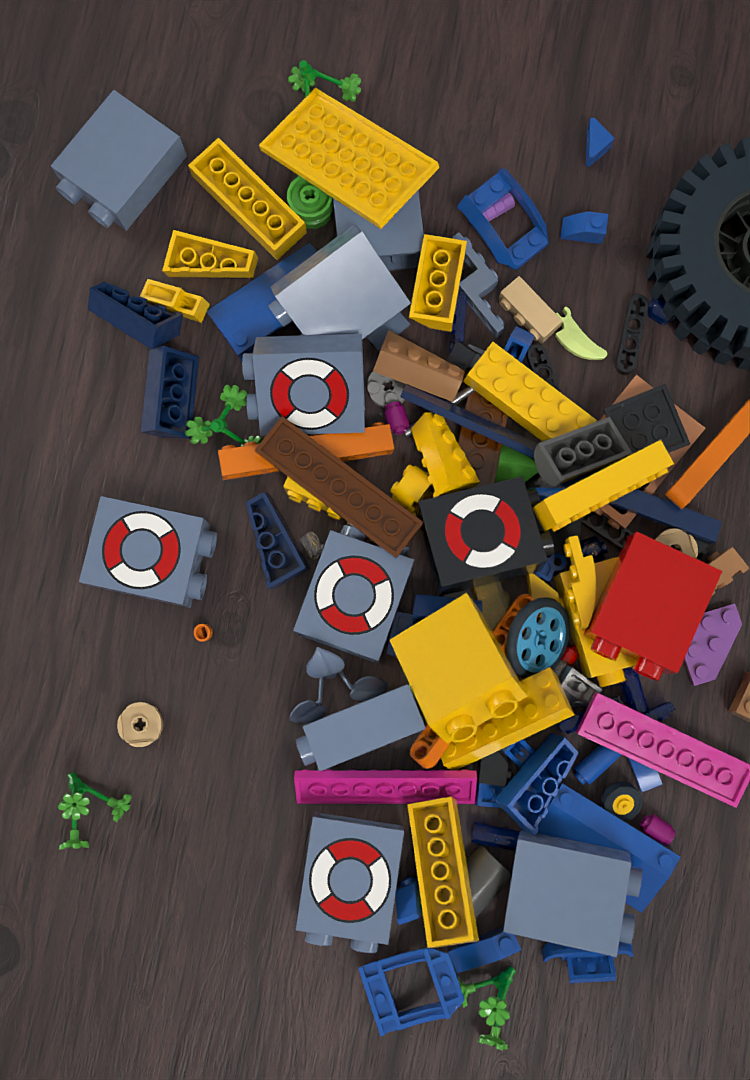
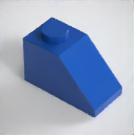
M587 211L563 217L560 239L602 244L606 235L608 214Z
M516 326L504 350L522 363L535 336Z
M413 876L404 878L400 881L401 885L396 889V910L399 925L417 919L423 913L418 877L413 878Z

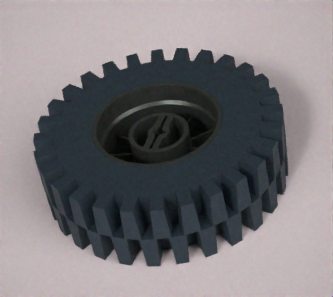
M750 137L741 139L734 151L729 143L720 146L712 158L706 154L697 161L692 171L689 169L686 171L676 188L673 189L650 234L653 237L646 253V258H652L646 270L647 280H657L650 293L652 300L655 303L665 299L666 304L660 313L665 323L675 317L680 321L674 335L682 341L692 333L699 338L692 349L693 351L702 355L709 348L713 347L717 349L714 362L724 365L736 356L738 357L737 369L744 370L750 369V255L747 250V243L750 242ZM732 221L734 230L739 236L734 239L721 232L720 227Z

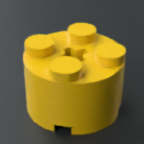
M408 465L403 472L404 477L400 483L397 481L392 486L390 493L393 494L392 499L416 516L418 502L432 497L431 489L433 485H429L427 479L429 474L417 466Z

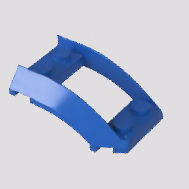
M506 168L499 169L496 175L472 194L466 195L457 206V209L461 210L468 218V222L486 243L497 264L501 263L507 265L508 268L518 270L549 245L547 227L542 216L530 197ZM511 192L523 207L535 228L506 249L483 213Z
M422 948L393 955L358 967L380 1037L397 1029L401 1030L438 1019H449L464 1002V996L450 954L447 952ZM427 961L440 1002L418 1006L398 1013L385 971L412 963Z

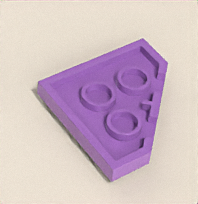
M735 604L704 613L683 660L692 686L716 679L742 626Z

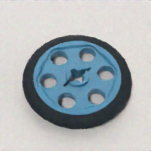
M544 597L528 602L520 609L510 625L506 639V656L515 674L523 679L549 667L553 670L566 651L570 633L569 619L563 606L555 599ZM541 612V618L536 622L537 615ZM554 619V626L550 629L551 621ZM526 627V635L522 638V631ZM554 640V646L550 650V644ZM526 649V655L522 659V652ZM540 655V661L536 664V658Z

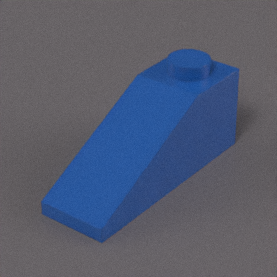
M503 925L479 936V941L463 943L448 950L456 972L460 973L489 964L521 951L515 934L503 932Z

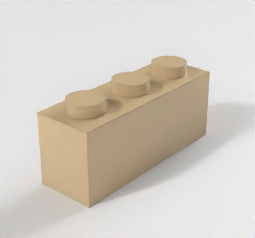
M520 276L500 292L498 300L501 307L506 311L509 310L514 315V320L535 336L534 341L538 340L542 344L560 328L563 321Z

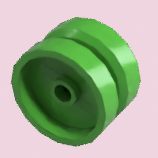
M300 176L291 182L287 190V202L289 207L305 222L306 229H317L327 224L334 213L333 198Z

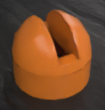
M199 624L194 629V637L198 641H208L213 635V629L208 624Z

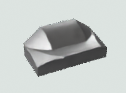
M570 666L566 667L559 680L571 707L579 705L588 707L595 691L598 693L602 691L600 687Z

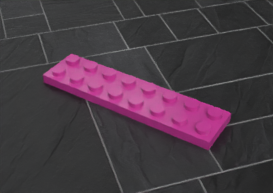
M596 691L576 730L577 734L735 808H737L750 781L749 763Z
M305 769L295 771L294 782L297 804H413L446 797H453L457 800V804H475L476 771L466 769L460 771H447L443 769L437 771H424L421 769L415 771H401L398 769L392 771H379L376 769L370 771H356L353 769L347 771H334L330 769L311 771Z

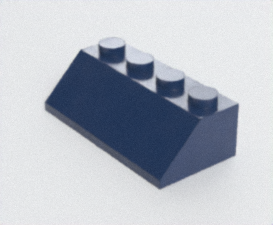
M166 346L149 350L141 433L157 437L191 439V436L187 437L185 435V431L190 429L186 425L187 421H193L198 356Z

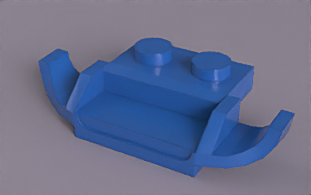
M548 942L542 949L543 962L557 957H561V961H566L569 983L616 981L613 958L616 957L551 942ZM619 942L617 954H627L629 957H634L632 943Z

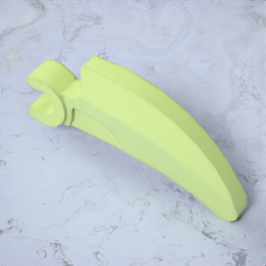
M565 307L562 310L565 317H561L556 313L563 322L561 324L562 330L557 332L555 337L566 350L583 359H605L607 356L606 350L597 346L585 335L572 319L569 308Z

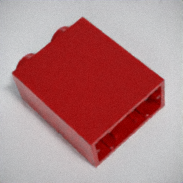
M636 531L627 537L595 607L589 625L583 634L594 640L590 650L612 661H616L619 653H623L636 660L633 671L655 681H659L662 672L665 674L678 673L722 571Z

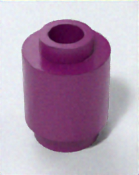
M392 402L385 406L384 415L387 424H390L391 433L400 435L407 432L410 424L405 407L401 405V402Z
M655 814L646 815L640 823V827H642L641 832L661 845L668 846L675 837L676 831L672 829V825Z

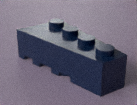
M263 492L247 501L246 506L252 530H254L257 549L260 553L267 589L274 590L310 570L271 495Z

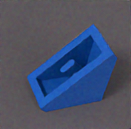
M590 118L587 126L586 167H590L609 151L615 139L595 118Z
M523 739L501 749L520 769L535 753Z

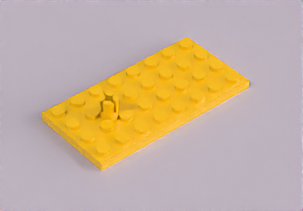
M317 88L259 144L261 151L379 229H382L439 169V164L434 159Z

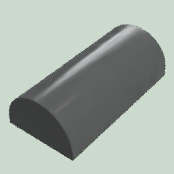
M608 417L538 443L534 451V460L542 479L547 484L556 486L630 456L632 452L611 418Z
M481 843L466 858L475 919L512 878V873Z

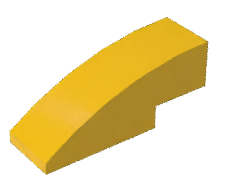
M147 279L140 295L146 298L150 304L155 306L160 304L167 307L169 312L175 314L177 311L182 313L183 317L202 323L210 305L201 296L190 294L182 288Z

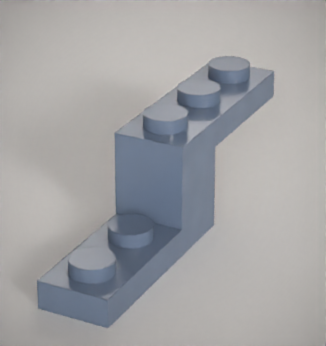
M459 232L452 239L467 241L464 261L473 273L460 282L458 293L494 338L497 339L503 333L504 323L498 315L495 316L491 312L489 303L485 299L482 300V298L497 287L498 276L492 268L489 269L486 266L483 256L473 250L470 240L467 237H463Z

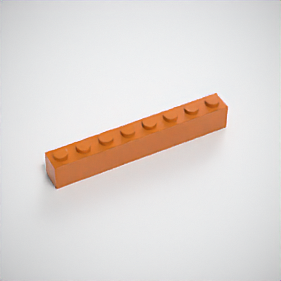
M382 422L374 423L371 427L365 428V433L308 434L309 437L342 462L389 455L394 451L390 424L384 425ZM256 442L245 443L242 447L227 445L222 447V450H218L223 480L279 472V470L255 452V449L259 446Z

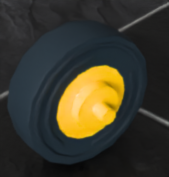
M616 782L604 791L601 797V807L622 821L627 822L639 813L642 807V798L639 791L632 784Z

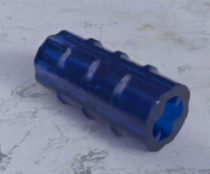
M633 668L623 670L626 680L619 683L623 690L622 694H624L626 705L638 712L648 711L647 699L645 698L638 673L633 671Z
M474 822L471 842L516 851L519 831L509 829L508 827L503 828L497 825L493 826Z

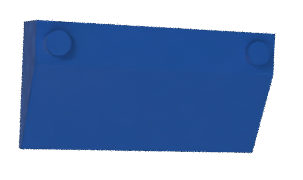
M310 243L207 310V314L241 362L243 353H253L256 337H268L283 327L268 306L276 300L271 286L317 252Z
M560 782L556 797L551 799L547 807L548 813L537 826L539 828L537 833L630 852L631 866L642 869V880L639 897L626 895L625 903L642 913L668 880L681 857Z

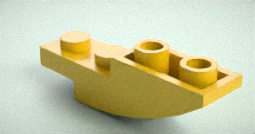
M577 535L566 539V544L563 546L566 557H570L572 566H569L571 578L576 579V583L570 584L568 586L569 590H566L569 603H573L575 612H572L574 624L575 626L578 625L579 630L588 627L592 617L596 597V574L592 555L583 557Z

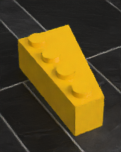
M173 230L162 271L168 277L253 278L258 256L253 250Z
M434 412L424 413L411 428L418 451L423 454L424 458L421 461L423 467L428 469L429 476L427 479L429 485H433L435 490L433 496L438 497L475 488L480 483V480L467 460L464 451L456 441L454 434L449 429L444 417Z

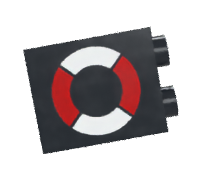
M523 476L418 502L417 517L423 522L420 528L439 596L540 572L548 561L547 556L554 555L553 541L549 531H539L534 515L536 514L533 507L540 503L538 492L535 488L526 490Z

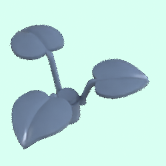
M317 647L313 657L306 666V671L309 676L320 678L317 702L307 700L297 705L289 716L290 721L312 723L326 715V707L321 705L324 677L332 679L339 673L348 688L352 690L350 697L357 701H367L381 695L388 687V682L379 677L366 676L356 681L355 685H352L342 671L344 661L336 654Z

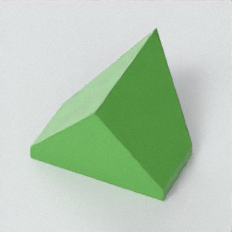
M502 445L494 483L522 476L524 482H526L538 473L535 461L531 457Z

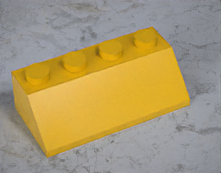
M424 234L409 318L431 329L452 331L467 241Z

